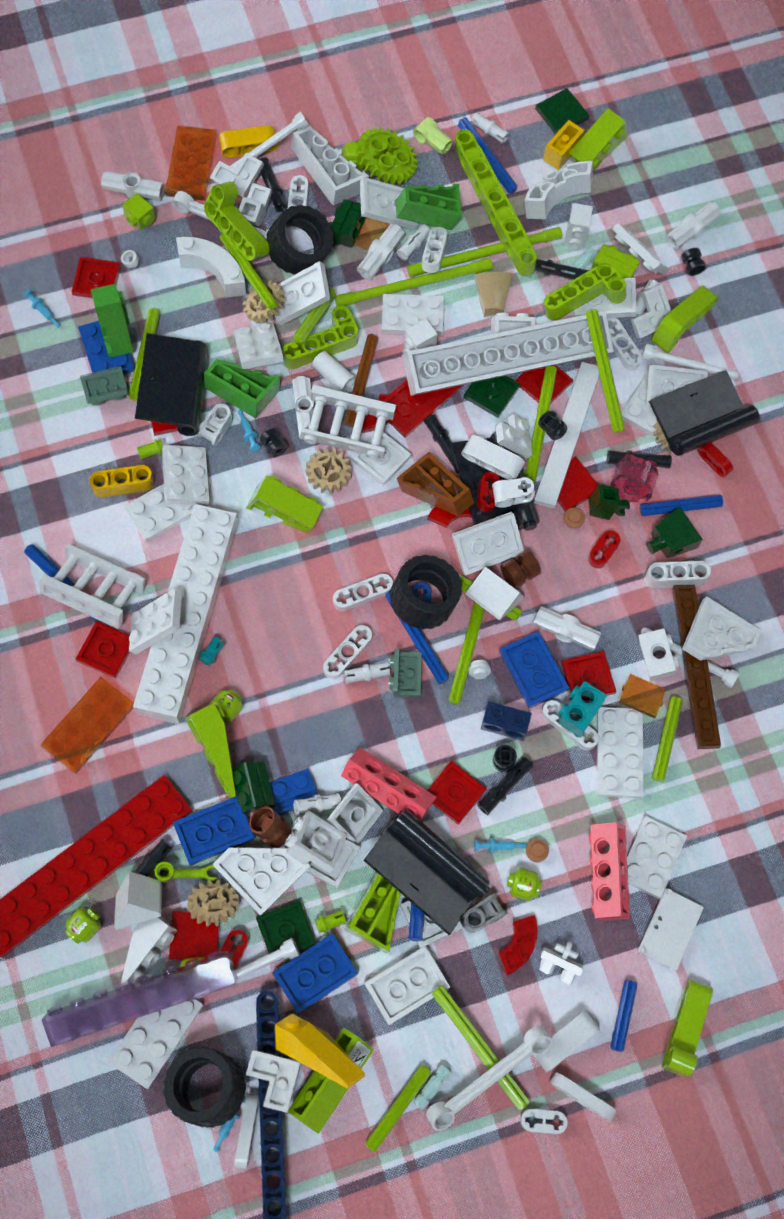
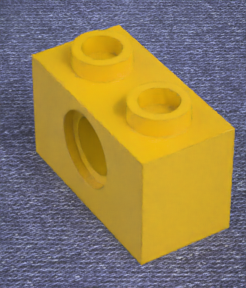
M568 120L546 145L543 160L557 170H560L570 158L569 152L584 136L585 130Z

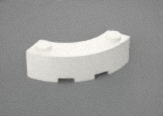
M593 161L567 164V168L558 171L553 169L544 174L542 180L537 184H533L526 195V219H546L549 211L561 200L577 194L591 193Z
M176 237L181 268H195L211 272L224 288L226 298L246 295L242 270L233 256L225 249L201 238Z

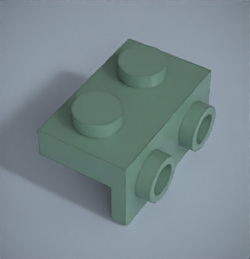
M121 366L80 376L87 404L92 403L93 406L103 404L104 400L123 399L128 394Z
M395 648V655H390V668L394 669V676L389 678V690H393L394 697L421 698L422 653L400 652L399 648Z

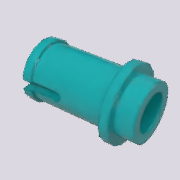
M212 637L206 649L199 653V660L207 666H210L211 663L214 664L216 656L225 643L218 637Z

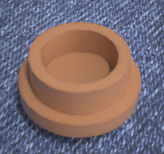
M570 508L564 514V522L569 528H579L585 522V514L579 508Z
M541 839L531 840L526 846V855L533 862H542L549 854L548 845Z

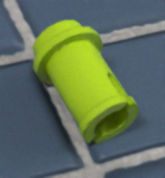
M154 439L155 442L137 447L141 460L156 454L162 455L163 444L161 439L158 441Z
M339 910L323 917L319 915V918L315 919L318 932H324L325 934L327 930L346 925V919L343 916V911Z

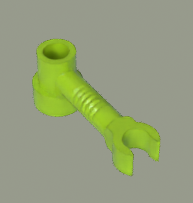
M161 862L155 868L156 878L163 883L170 881L172 878H200L207 881L211 880V882L217 880L216 877H209L207 875L209 870H216L213 865L201 869L183 870L174 869L168 862ZM163 871H167L169 873L165 877L160 875V873Z

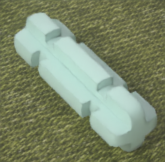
M591 247L587 248L584 254L573 264V267L585 269L590 264V261L596 257L597 252ZM567 271V273L575 275L574 272Z
M440 1065L436 1071L437 1074L431 1077L422 1089L421 1095L418 1094L415 1098L414 1104L420 1109L426 1108L429 1104V1099L435 1096L444 1084L443 1081H446L450 1076L451 1071L446 1066Z

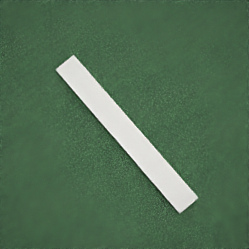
M581 363L562 418L567 425V432L562 438L554 441L534 500L535 504L553 509L556 507L600 376L597 365Z

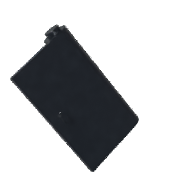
M150 333L146 334L135 419L178 425L177 431L185 436H195L198 434L204 389V372L206 371L208 346L200 340L194 341Z
M727 370L648 401L665 435L670 450L677 456L684 455L755 425L760 419L759 412L754 405L743 406Z
M496 432L490 438H485V440L514 453L497 443ZM468 441L450 443L460 481L470 489L474 504L469 507L474 525L512 512L514 513L518 530L530 531L537 527L540 520L533 500L529 503L503 508L495 506L490 512L481 511L477 506L479 481L486 472L491 471L470 462L462 456L461 453ZM523 468L516 479L526 477ZM499 476L500 481H501V480H507V479H505V478ZM487 479V481H488V483H489L488 488H491V486H492V484H491V482H490L491 480H488V479ZM487 495L484 500H486V504L489 505V504H490V502H488V497H489V496Z
M406 807L396 815L363 860L448 935L453 932L471 902L478 896L480 898L485 896L490 889L488 886L489 880Z

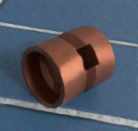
M529 550L518 554L515 560L510 559L500 565L504 579L514 589L525 584L526 579L532 580L541 574L540 565Z
M263 806L258 808L250 817V830L272 848L284 845L291 834V825L271 807Z

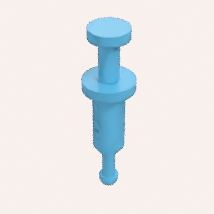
M31 289L27 290L23 296L33 302L31 307L37 309L47 320H51L59 328L60 323L53 318V313L43 304V299H36L32 295L33 291Z
M238 410V414L241 417L240 423L245 433L244 440L250 442V450L256 452L261 448L260 444L255 441L257 433L252 430L248 419L244 418L243 411Z
M489 838L488 843H479L478 840H474V851L489 849V853H494V850L526 849L527 843L514 844L512 841H494L493 838Z
M236 1113L234 1118L222 1125L219 1131L220 1138L213 1148L215 1152L220 1150L219 1147L223 1139L228 1137L235 1120L240 1119L241 1116Z

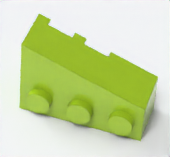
M607 108L569 152L570 161L573 163L593 161V171L596 170L600 163L628 138L626 121Z
M266 475L256 487L246 509L252 511L253 507L264 511V516L268 518L274 515L282 519L283 524L308 533L313 529L324 506L320 505L316 499L300 494L298 489L282 484L278 478Z
M376 872L345 930L383 953L390 952L392 932L395 926V916L401 893Z

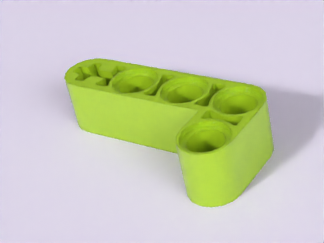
M229 181L214 185L204 204L206 216L247 260L252 261L267 256L269 254L268 242L234 206L238 197L236 184Z
M599 264L547 295L544 299L545 315L549 320H558L603 293L612 303H622L626 299V281L612 264Z
M702 285L663 318L651 341L664 352L669 353L675 347L682 334L715 306L719 297Z
M344 305L334 307L332 310L333 327L309 335L302 344L295 343L294 341L286 344L282 349L284 366L288 369H296L312 363L322 351H326L332 356L355 347L358 344V326L349 308Z
M689 979L663 1059V1070L684 1078L692 1076L698 1058L695 1055V1051L712 998V987Z

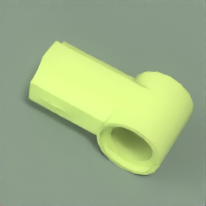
M430 117L425 118L413 129V135L418 142L422 144L428 143L440 154H446L453 145V140L439 130L437 123Z

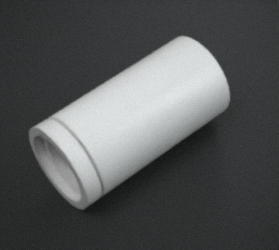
M326 351L319 353L313 360L312 367L339 391L347 392L355 383L356 377Z

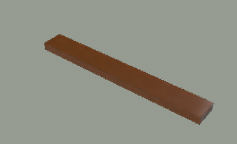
M673 585L672 588L681 649L699 609L695 585ZM682 649L697 749H720L721 741L708 661H700Z

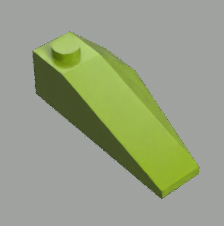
M212 703L184 718L197 743L204 744V755L211 765L214 764L215 775L228 798H233L236 794L225 723L223 721L225 715L220 706L216 707Z

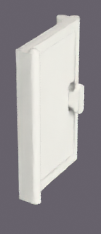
M665 888L637 952L670 968L672 972L677 971L704 907L673 892L671 889Z

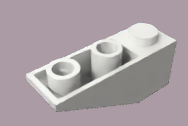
M162 917L138 923L133 930L121 983L132 989L139 985L144 979L146 971L158 961L159 954L165 947L171 944L178 930Z

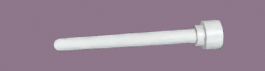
M301 111L294 116L295 118L291 124L248 154L256 158L296 129L300 130L302 128L304 130L308 127L309 124ZM242 158L233 163L230 167L236 170Z
M645 343L643 348L642 360L645 361L658 359L696 370L708 371L711 374L727 370L730 379L735 380L739 378L737 371L657 351V348H654V345Z
M646 627L641 629V634L652 632V630ZM673 642V647H670V650L682 656L681 646ZM708 661L709 672L720 677L724 685L732 688L740 673L733 669L724 670Z
M290 938L284 941L280 949L210 982L206 988L194 990L192 997L199 999L282 958L293 959L299 956L300 953L294 939Z

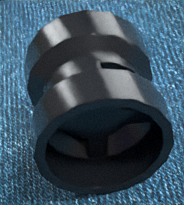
M690 248L681 255L683 263L687 265L686 271L689 276L701 274L707 268L705 261L701 259L702 254L699 248Z
M548 411L539 419V426L543 431H546V434L552 440L562 438L567 432V425L563 420H560L555 411Z
M277 428L265 431L259 438L262 445L267 447V453L271 458L282 455L288 448L286 442L281 440V434Z
M501 745L496 749L493 756V766L500 772L510 771L516 762L517 753L513 747Z

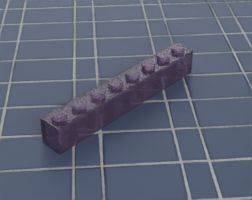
M221 950L208 954L206 959L200 961L198 958L191 959L185 962L183 967L176 969L175 966H171L162 970V974L153 976V974L144 975L139 978V982L130 984L127 981L117 985L115 990L107 992V989L100 990L94 993L92 998L85 1000L84 997L72 1000L68 1006L61 1007V1005H56L49 1008L41 1021L50 1046L53 1047L236 985L238 976L229 951L222 953Z

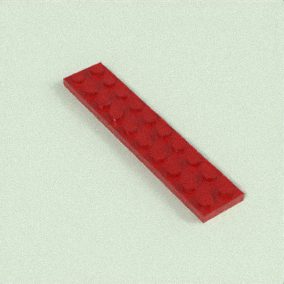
M165 775L0 899L1 958L174 826V821L187 817L193 812Z

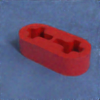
M710 443L698 448L700 457L720 477H726L733 471L732 463L714 444Z
M486 472L479 481L477 506L484 512H490L495 508L492 486L488 488L489 483L487 479L491 480L490 482L493 484L500 481V478L493 472ZM487 495L489 496V497H488V502H490L489 505L486 504V500H484Z
M606 531L600 537L588 557V562L592 567L602 568L607 564L620 544L619 534L614 531ZM610 538L614 539L608 548L605 547L607 540ZM602 551V558L596 561L595 556H598L599 553Z
M234 930L229 933L216 959V966L222 974H228L237 969L248 947V937L241 930ZM241 935V940L244 944H238L235 951H233L234 942L232 938H237ZM230 953L233 954L231 958L233 966L223 969L221 960H226Z

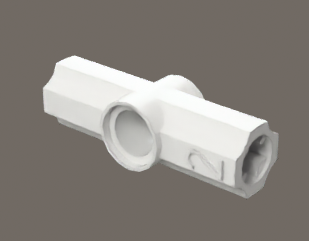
M105 171L102 175V189L125 193L128 198H131L136 193L141 197L159 201L163 197V182L140 178L134 172L124 175Z
M709 202L695 214L693 212L689 213L678 227L667 234L666 240L668 245L672 249L678 250L692 238L697 239L706 228L721 216L719 206L715 202Z
M390 224L382 236L373 241L368 254L357 267V272H359L361 277L366 280H372L383 264L386 265L390 261L394 249L405 236V232L399 225Z
M298 376L292 380L299 439H301V428L309 429L314 411V401L311 400L310 378L305 376ZM301 407H308V409H306V410H302V409H300V408H301Z
M542 606L533 622V625L553 633L560 641L566 643L574 642L594 651L601 632L581 624L572 615H560Z

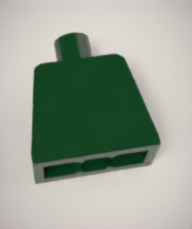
M678 507L653 528L651 533L653 540L647 542L646 546L651 554L661 550L666 558H671L697 549L703 539L682 508Z

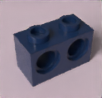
M488 701L481 730L524 741L532 713Z

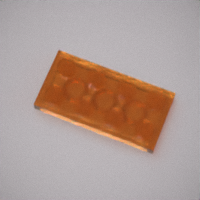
M177 125L165 189L166 196L174 197L178 191H183L195 200L206 199L217 137L216 129Z
M100 676L40 746L74 774H77L131 712L134 702Z

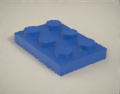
M99 321L78 326L92 373L121 366L123 375L134 372L135 367L130 353L109 358Z
M539 631L499 649V653L529 709L569 690Z
M238 796L173 822L189 866L219 855L230 847H238L255 840L249 828L247 818L242 813L241 806L238 804Z
M332 933L274 971L273 975L297 1014H300L356 977L358 972Z

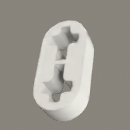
M528 1109L520 1117L522 1128L534 1133L560 1134L565 1131L568 1124L566 1116L559 1111ZM530 1113H533L534 1118L542 1119V1124L536 1123L533 1125V1128H530L529 1123L525 1122V1118L529 1117ZM554 1115H557L558 1120L562 1121V1126H558L557 1130H554L553 1125L546 1124V1119L552 1120Z

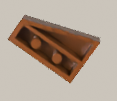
M430 452L397 477L403 493L456 516H459L474 504L470 489Z

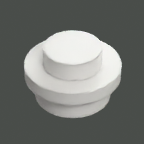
M485 660L473 661L468 669L469 675L475 679H484L491 673V668Z

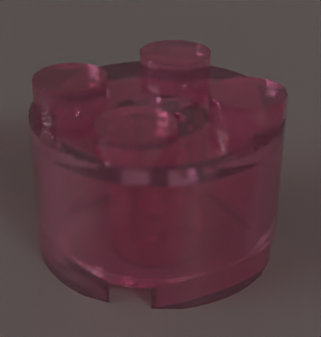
M626 454L624 458L618 461L610 486L619 488V498L633 503H639L641 499H646L645 502L649 501L659 475L657 463L637 458L633 454Z

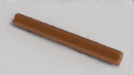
M368 334L352 391L354 395L363 397L378 341L376 335ZM347 409L344 424L354 427L357 413Z

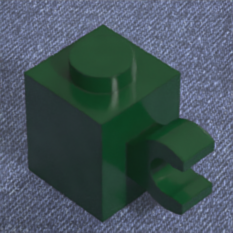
M599 484L589 498V514L593 517L610 520L614 513L618 516H625V509H630V502L628 500H620L619 488Z

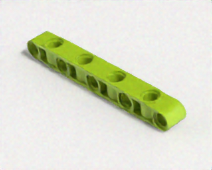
M466 129L458 131L455 137V152L462 168L517 271L523 276L532 275L535 272L537 255L525 229L472 132Z

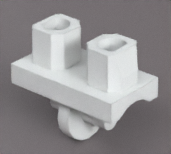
M568 941L566 946L557 943L554 950L562 954L544 946L541 952L542 959L539 970L551 975L556 964L564 968L559 979L571 985L576 976L581 975L583 964L567 957L569 956L576 960L579 954L571 950L573 943Z

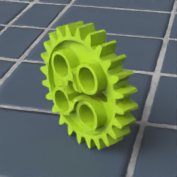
M373 127L371 131L367 129L356 144L358 146L356 148V152H358L357 158L362 159L359 164L366 166L364 171H370V177L376 175L377 181H380L382 178L384 183L390 181L394 185L397 181L401 185L403 181L407 182L409 178L411 179L417 169L416 164L418 160L415 159L417 153L412 152L414 147L408 146L410 141H404L403 135L398 137L397 131L391 133L389 128L386 131L382 127L378 130Z

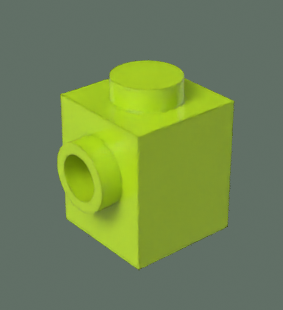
M138 193L122 204L126 220L131 226H136L139 230L150 226L156 219L154 208Z

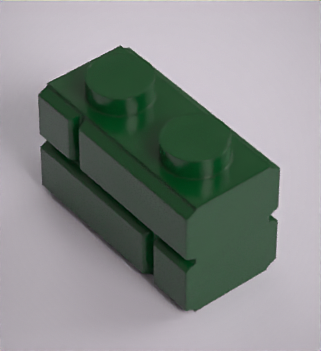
M344 199L341 206L336 207L335 218L333 222H330L334 234V244L353 247L366 220V217L361 216V203H354L351 200Z
M245 762L232 769L233 781L238 792L237 800L243 814L254 813L263 806L271 808L275 806L265 762Z

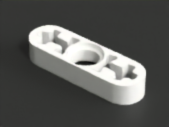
M297 175L291 179L288 208L296 206L292 203L296 199L302 200V205L307 206L308 180L306 177ZM298 184H302L301 192H297ZM289 226V227H290L291 229H293V230H299V229H300V228H297V227Z
M434 227L429 232L422 257V269L425 272L435 273L440 269L447 244V230L445 228ZM437 248L439 251H431L430 249Z
M607 318L608 325L615 327L614 331L612 328H609L615 354L626 369H638L642 361V354L617 318ZM624 340L627 346L621 348L616 344V341ZM629 356L631 359H636L635 363L632 360L628 361Z
M379 574L339 589L333 595V605L339 611H346L386 596V593L391 590L393 580L387 574ZM380 581L388 583L386 589H383L382 586H379ZM362 587L367 588L369 595L360 597L357 595V590ZM352 591H353V597H354L355 601H353V598L351 597V593H350V592H352ZM340 596L346 599V604L338 602Z
M364 625L357 626L326 659L323 664V671L327 678L338 679L341 677L343 670H347L372 641V632L369 627ZM365 632L366 640L362 638L358 642V647H360L358 649L354 644L358 640V633L363 634ZM345 647H350L354 650V654L347 658L342 655L341 651ZM339 658L342 662L337 666L338 671L333 670L329 672V665L334 666Z
M555 700L545 703L542 709V716L548 723L581 749L592 750L595 748L599 741V736L594 729L588 726L583 733L585 737L591 735L593 743H584V736L581 738L576 737L574 733L558 724L559 717L557 715L563 705ZM555 707L557 709L556 714L550 716L548 708L552 709ZM569 714L572 720H580L575 714Z
M557 1072L554 1074L550 1082L553 1087L609 1122L613 1120L617 1110Z
M247 1094L234 1163V1168L247 1170L259 1105L258 1095Z

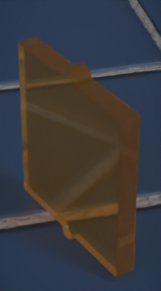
M366 217L354 245L361 247L362 250H369L373 241L379 239L390 224Z
M630 674L626 685L622 687L623 693L619 704L656 718L659 707L663 705L662 699L666 689Z

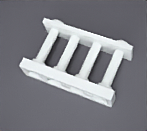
M313 385L311 400L316 404L309 429L301 428V439H304L309 444L320 443L365 454L371 459H383L385 448L380 447L385 422L388 419L393 420L396 405ZM326 404L333 405L336 408L330 434L317 431L323 407ZM347 409L357 413L351 439L338 436L343 414ZM368 414L378 418L371 444L359 442L364 418Z
M67 543L65 545V559L67 561L55 577H49L45 574L39 580L40 593L119 629L123 623V610H121V607L133 590L143 594L145 578L96 557L80 547ZM75 564L86 568L74 586L62 583ZM94 573L106 577L94 595L82 592V589ZM114 581L125 586L113 604H108L101 600Z

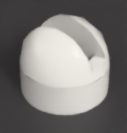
M127 250L121 256L122 263L128 268H135L139 263L138 256L133 250Z

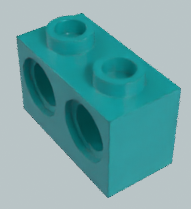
M585 681L581 687L576 685L569 696L572 698V701L569 705L564 703L558 713L561 716L558 724L580 738L607 697L606 694ZM581 696H588L591 699V703H585ZM569 714H577L580 720H572Z

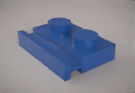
M308 768L270 782L275 802L274 810L279 815L293 811L294 800L312 798L313 795H318Z

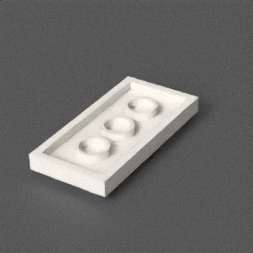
M600 707L597 712V733L599 736L597 743V796L642 799L644 797L643 709Z
M163 979L108 1063L149 1090L204 1005L166 979Z

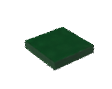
M568 88L535 106V110L555 135L568 120L579 125L589 119L587 111Z
M508 376L479 381L469 386L463 398L499 418L519 390L521 384Z
M300 900L256 917L269 954L280 949L283 942L290 938L294 939L299 952L309 949L316 944Z

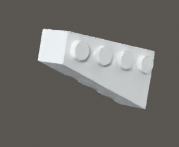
M311 126L293 133L291 149L333 206L344 199L360 194V180L363 177L369 178V175L365 172H360L356 168V164L351 160L347 161L341 156L342 153L337 148L334 149L328 145V141Z

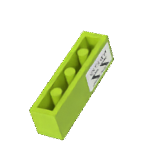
M345 1028L341 1030L335 1039L361 1069L374 1051L362 1039ZM314 1071L288 1109V1113L319 1134L348 1089Z

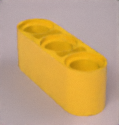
M265 125L222 132L219 135L222 155L226 158L244 156L245 153L251 152L275 135V128ZM278 143L263 153L274 152L278 148Z
M137 465L94 472L89 478V483L97 497H110L148 491L153 487L154 479L148 466ZM147 476V479L139 480L140 477ZM121 479H126L124 483H117ZM100 482H104V483H105L103 486H100V487H97V486H96V485H97L98 483H100Z

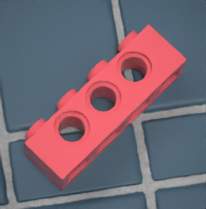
M361 747L348 760L341 774L343 778L352 784H359L367 794L396 813H399L406 807L421 821L429 812L436 799V796Z
M617 822L591 825V832L589 833V842L592 846L590 865L593 869L591 888L594 892L592 912L596 919L602 921L630 919L626 828ZM607 844H609V845H610V849H609V851L605 854V852H604L605 846H606ZM610 867L611 872L609 876L606 877V869ZM611 890L612 896L607 900L606 895Z

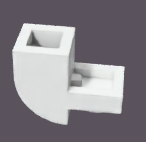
M252 183L248 197L242 198L239 212L251 224L260 226L263 223L272 190Z

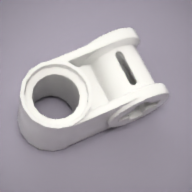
M226 404L215 405L207 418L200 424L199 432L196 435L199 438L204 437L213 446H217L232 425L233 419L230 408ZM222 414L227 415V416H226L225 418H223V419H219V418H218L219 415H222Z
M527 477L501 480L492 484L496 507L503 508L529 503L535 496L534 483Z

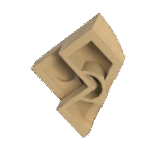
M485 272L475 274L483 317L504 313L512 273Z

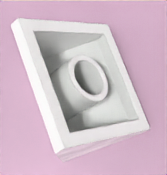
M487 567L482 570L466 591V595L498 620H501L525 597Z
M355 783L328 817L327 823L345 833L348 841L358 845L384 810L359 784Z
M129 871L116 894L114 928L116 930L161 917L162 884L159 880Z

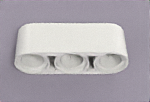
M476 435L471 436L461 453L470 462L507 480L516 479L525 464V461L518 455Z
M704 561L657 562L649 567L645 575V583L655 589L673 588V585H695V587H700L705 584L710 576L711 568ZM695 571L701 572L703 577L697 576ZM673 572L680 573L682 577H676ZM652 573L659 574L661 578L653 577Z
M583 1010L550 1037L552 1045L548 1051L541 1055L533 1056L544 1071L548 1073L597 1033L600 1028L586 1010Z

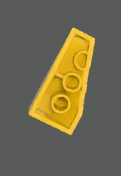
M290 1014L275 1024L276 1050L347 1089L365 1077V1072L326 1031L294 1014Z

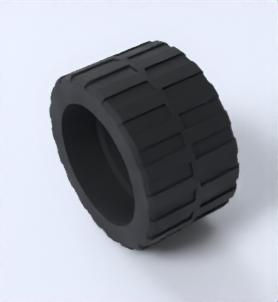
M297 205L285 209L271 225L266 235L271 260L278 268L293 275L319 261L322 262L331 252L334 244V234L327 218L311 206ZM293 226L305 231L313 242L314 253L303 254L295 250L286 238L285 227Z
M422 555L409 559L405 562L404 566L402 565L391 587V606L395 614L404 623L419 629L439 627L448 620L462 595L460 576L451 564L437 556ZM421 580L434 585L441 593L443 602L428 604L420 601L412 594L408 583Z
M205 1046L193 1047L180 1053L167 1069L163 1083V1094L167 1107L180 1120L199 1127L214 1128L215 1126L224 1125L225 1122L230 1121L239 1112L245 1099V1075L240 1065L232 1057L213 1048ZM214 1064L219 1067L223 1077L222 1092L214 1105L204 1111H197L192 1108L188 1099L190 1079L202 1066Z

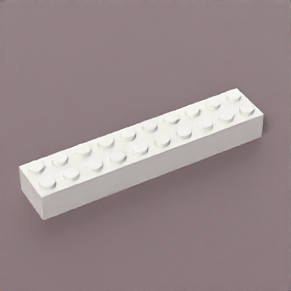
M601 311L598 313L609 354L614 352L606 311ZM586 315L407 351L402 354L411 396L596 357Z
M194 504L168 592L174 588L182 591L179 630L153 644L150 648L133 704V709L137 715L180 725L199 660V653L204 643L237 530V513Z

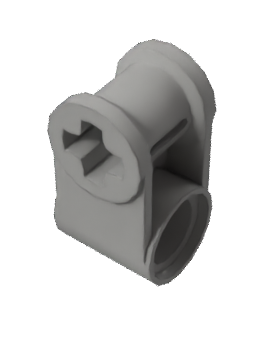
M496 893L488 896L465 913L462 919V926L467 932L476 933L508 914L507 910H503L496 899ZM468 916H476L479 919V925H470Z

